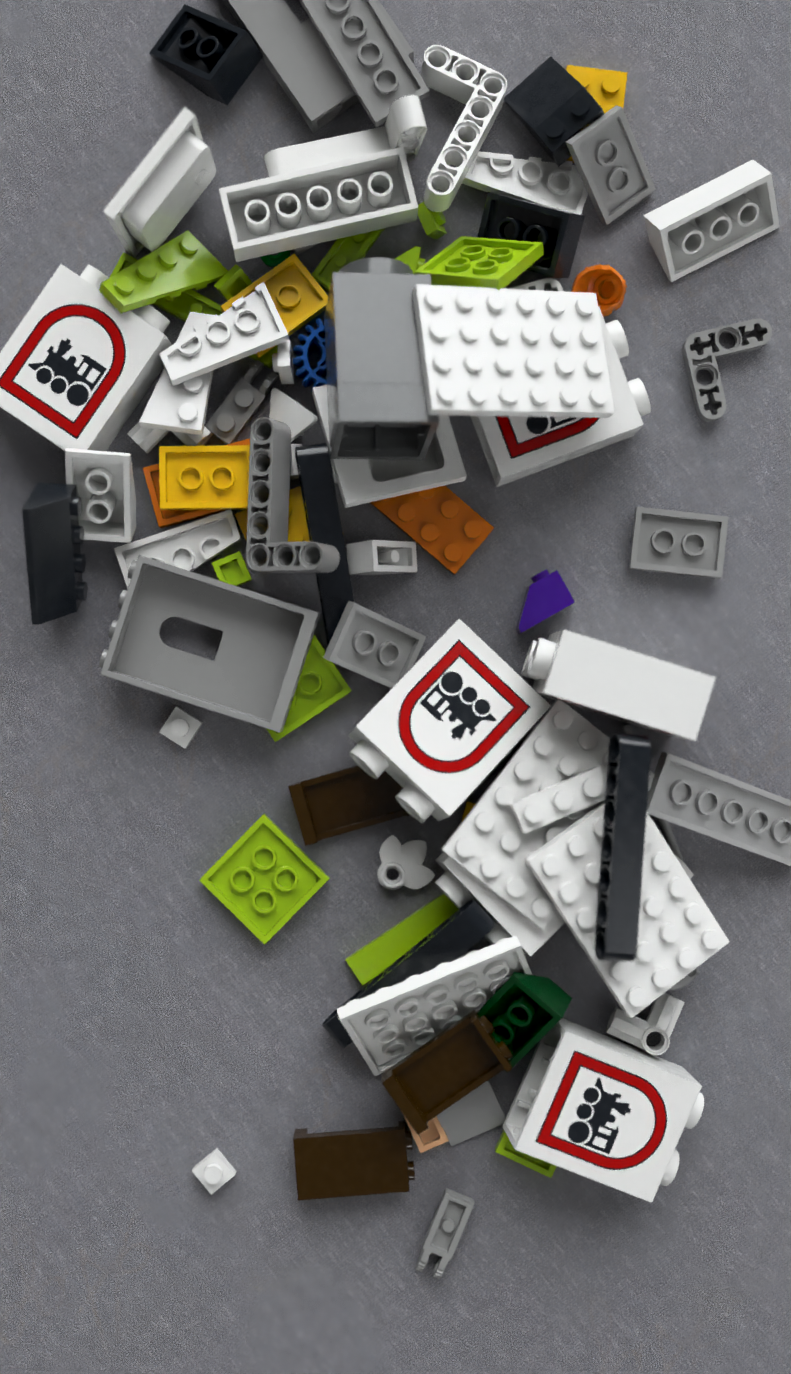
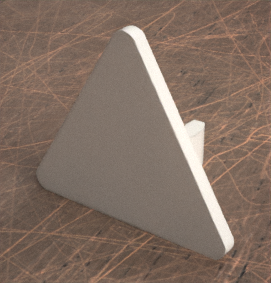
M277 388L271 390L269 418L289 426L292 442L298 436H303L304 432L313 426L318 418Z

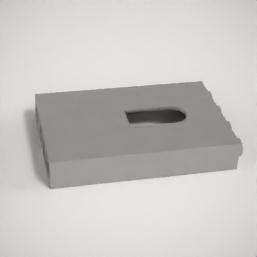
M222 0L240 28L248 32L262 53V60L313 133L360 102L310 18L300 23L285 0ZM375 0L413 62V49L380 1Z
M141 555L138 556L137 561L133 560L128 571V578L131 579L128 590H123L118 602V608H121L118 620H113L108 636L112 638L109 649H104L100 657L99 667L102 668L100 675L276 732H283L320 614ZM171 617H179L223 631L215 660L212 661L167 646L160 636V628L164 621Z

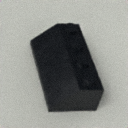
M38 482L22 508L32 624L34 625L77 612L82 600L87 598V582L82 580V573H84L86 567V557L80 551V545H82L84 539V528L79 526L78 516L81 515L82 499L77 496L76 485Z

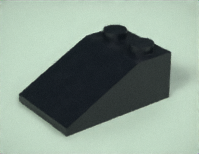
M185 4L149 52L155 60L206 96L227 106L263 58L262 53L246 30Z
M549 57L504 97V102L558 167L571 157L566 141L604 114L601 106L584 86L552 57Z
M488 192L477 237L543 242L544 255L526 270L553 278H569L585 216Z

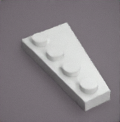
M479 151L462 184L485 192H493L577 214L582 213L588 196L576 165H572V161H565L558 167L556 163L543 162L541 158L529 157L528 160L513 158V155Z
M263 281L255 287L254 292L245 298L242 296L233 302L231 308L219 316L217 314L206 321L207 324L196 332L191 331L162 351L160 358L174 386L289 340V336Z
M190 312L177 341L191 331L196 332L207 324L206 321L214 315ZM164 367L140 418V427L203 435L214 370L173 386Z
M230 509L116 547L114 550L128 589L131 581L128 578V571L132 561H137L139 555L192 572L242 539L233 512Z

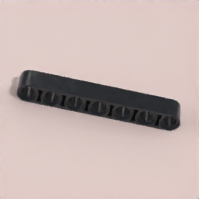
M325 442L295 447V457L309 540L334 546L337 548L340 556L339 565L333 572L315 573L327 645H329L348 600L354 602L330 455L327 443Z
M614 733L609 742L595 932V954L600 961H633L636 956L651 743L646 735Z
M475 899L470 900L340 1007L345 1006L351 1000L362 999L374 994L383 987H391L401 983L412 975H420L435 969L439 964L456 960L486 936L495 926L496 922ZM336 1009L327 1017L322 1026L342 1048H345L353 1040L341 1023Z

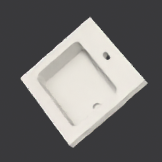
M186 107L183 108L103 210L124 249L134 258L144 246L153 252L164 243L216 174V167L210 147L203 142L196 116Z
M327 385L313 387L312 395L330 454ZM439 415V424L424 460L331 459L345 508L462 482L467 477L448 415Z

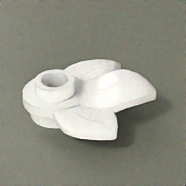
M394 835L388 837L382 843L379 851L382 864L378 868L377 877L380 884L389 890H396L402 886L416 890L431 882L435 873L422 865L427 851L426 842L424 840H411L401 845ZM389 869H396L399 875L396 879H389L387 877Z

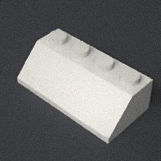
M754 160L643 215L649 242L671 282L780 227L772 173Z

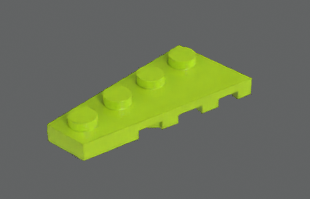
M187 230L102 282L99 292L120 313L153 304L157 299L165 296L173 298L180 296L181 292L194 288L196 291L206 288L208 283L218 281L228 270Z

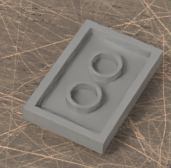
M614 106L566 141V145L601 223L608 225L656 190L622 107Z
M636 507L628 569L722 578L729 517Z
M348 600L323 658L393 688L414 666L426 636Z

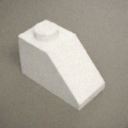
M368 540L346 544L349 575H384L417 572L416 542Z

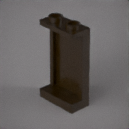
M356 765L288 786L305 846L317 843L322 839L399 817L411 816L395 798L403 787L386 771L375 779Z
M473 1010L382 1073L383 1086L418 1135L429 1128L428 1121L504 1069L507 1073L513 1069L510 1061L513 1055L504 1041L500 1043L496 1041L492 1035L495 1029L486 1015L480 1017L476 1010Z
M399 1121L396 1127L309 1134L307 1128L295 1129L293 1145L298 1201L410 1192L409 1181L415 1180L414 1161H408L407 1150L413 1149L412 1134L410 1130L405 1131L404 1121Z

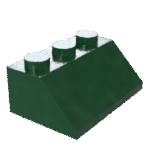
M514 972L477 1013L480 1017L486 1015L495 1029L492 1035L498 1043L504 1041L513 1055L510 1059L513 1068L563 1018L572 997L548 977Z

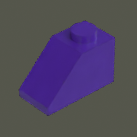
M546 569L531 578L533 584L527 587L516 626L518 634L575 603L557 570L550 574Z

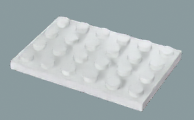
M418 284L413 288L412 295L428 415L609 418L614 414L596 293L501 288L498 291L496 288Z
M556 699L441 848L444 853L542 930L545 929L558 910L524 859L604 800L526 834H522L510 804L597 766L601 767L606 779L610 738L565 702ZM649 771L648 791L651 788L655 775L651 771Z
M604 800L524 860L625 1015L632 1019L730 941L647 812L635 959L633 961H600L597 959L595 954V932Z
M515 935L510 938L500 939L495 944L481 950L471 951L464 957L452 962L439 964L435 969L423 974L412 975L405 981L391 987H383L377 990L376 993L362 999L351 1000L345 1006L337 1008L341 1023L374 1076H377L473 1010L478 1012L514 972L530 975L532 973L518 937Z

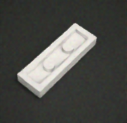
M597 766L511 803L510 806L522 834L529 833L605 800L606 779L601 767Z

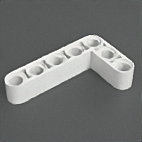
M432 45L424 53L421 70L422 79L429 88L466 105L427 178L424 203L431 211L443 212L451 205L502 108L507 89V80L501 73L441 45ZM435 190H442L443 192H442V193H439V192H436Z
M408 95L394 101L383 127L269 151L264 155L269 177L400 147L404 148L407 163L414 160L427 132L419 97Z

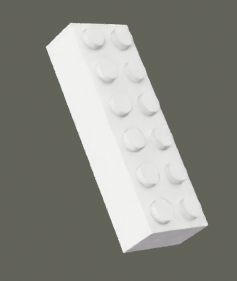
M403 147L219 188L236 262L414 222L417 219L418 204Z

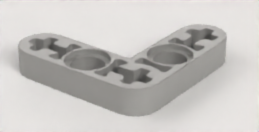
M761 318L696 332L691 334L684 342L682 354L696 413L701 420L714 422L726 411V399L716 359L762 348L772 336V328L766 320ZM754 327H756L757 331L763 332L764 335L759 338V341L753 336L746 338L743 341L744 346L742 345V336L751 333ZM729 333L734 337L735 344L733 348L726 349L720 345L719 337L721 334ZM710 336H712V346L704 348L700 355L695 350L691 351L690 347L694 344V341H697L698 345L708 344L711 341ZM699 370L709 371L712 375L711 384L707 386L699 384L696 379L697 372ZM713 388L715 392L709 395L712 404L718 405L714 415H712L710 410L705 411L704 406L708 404L707 394L700 396V393H706Z

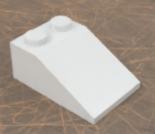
M66 448V484L76 485L77 496L82 499L81 515L78 516L79 526L84 528V540L131 543L136 530V494L131 454Z

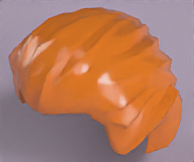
M597 264L585 267L575 277L571 292L596 293L598 307H600L603 317H606L622 306L625 293L627 292V285L623 276L613 267Z

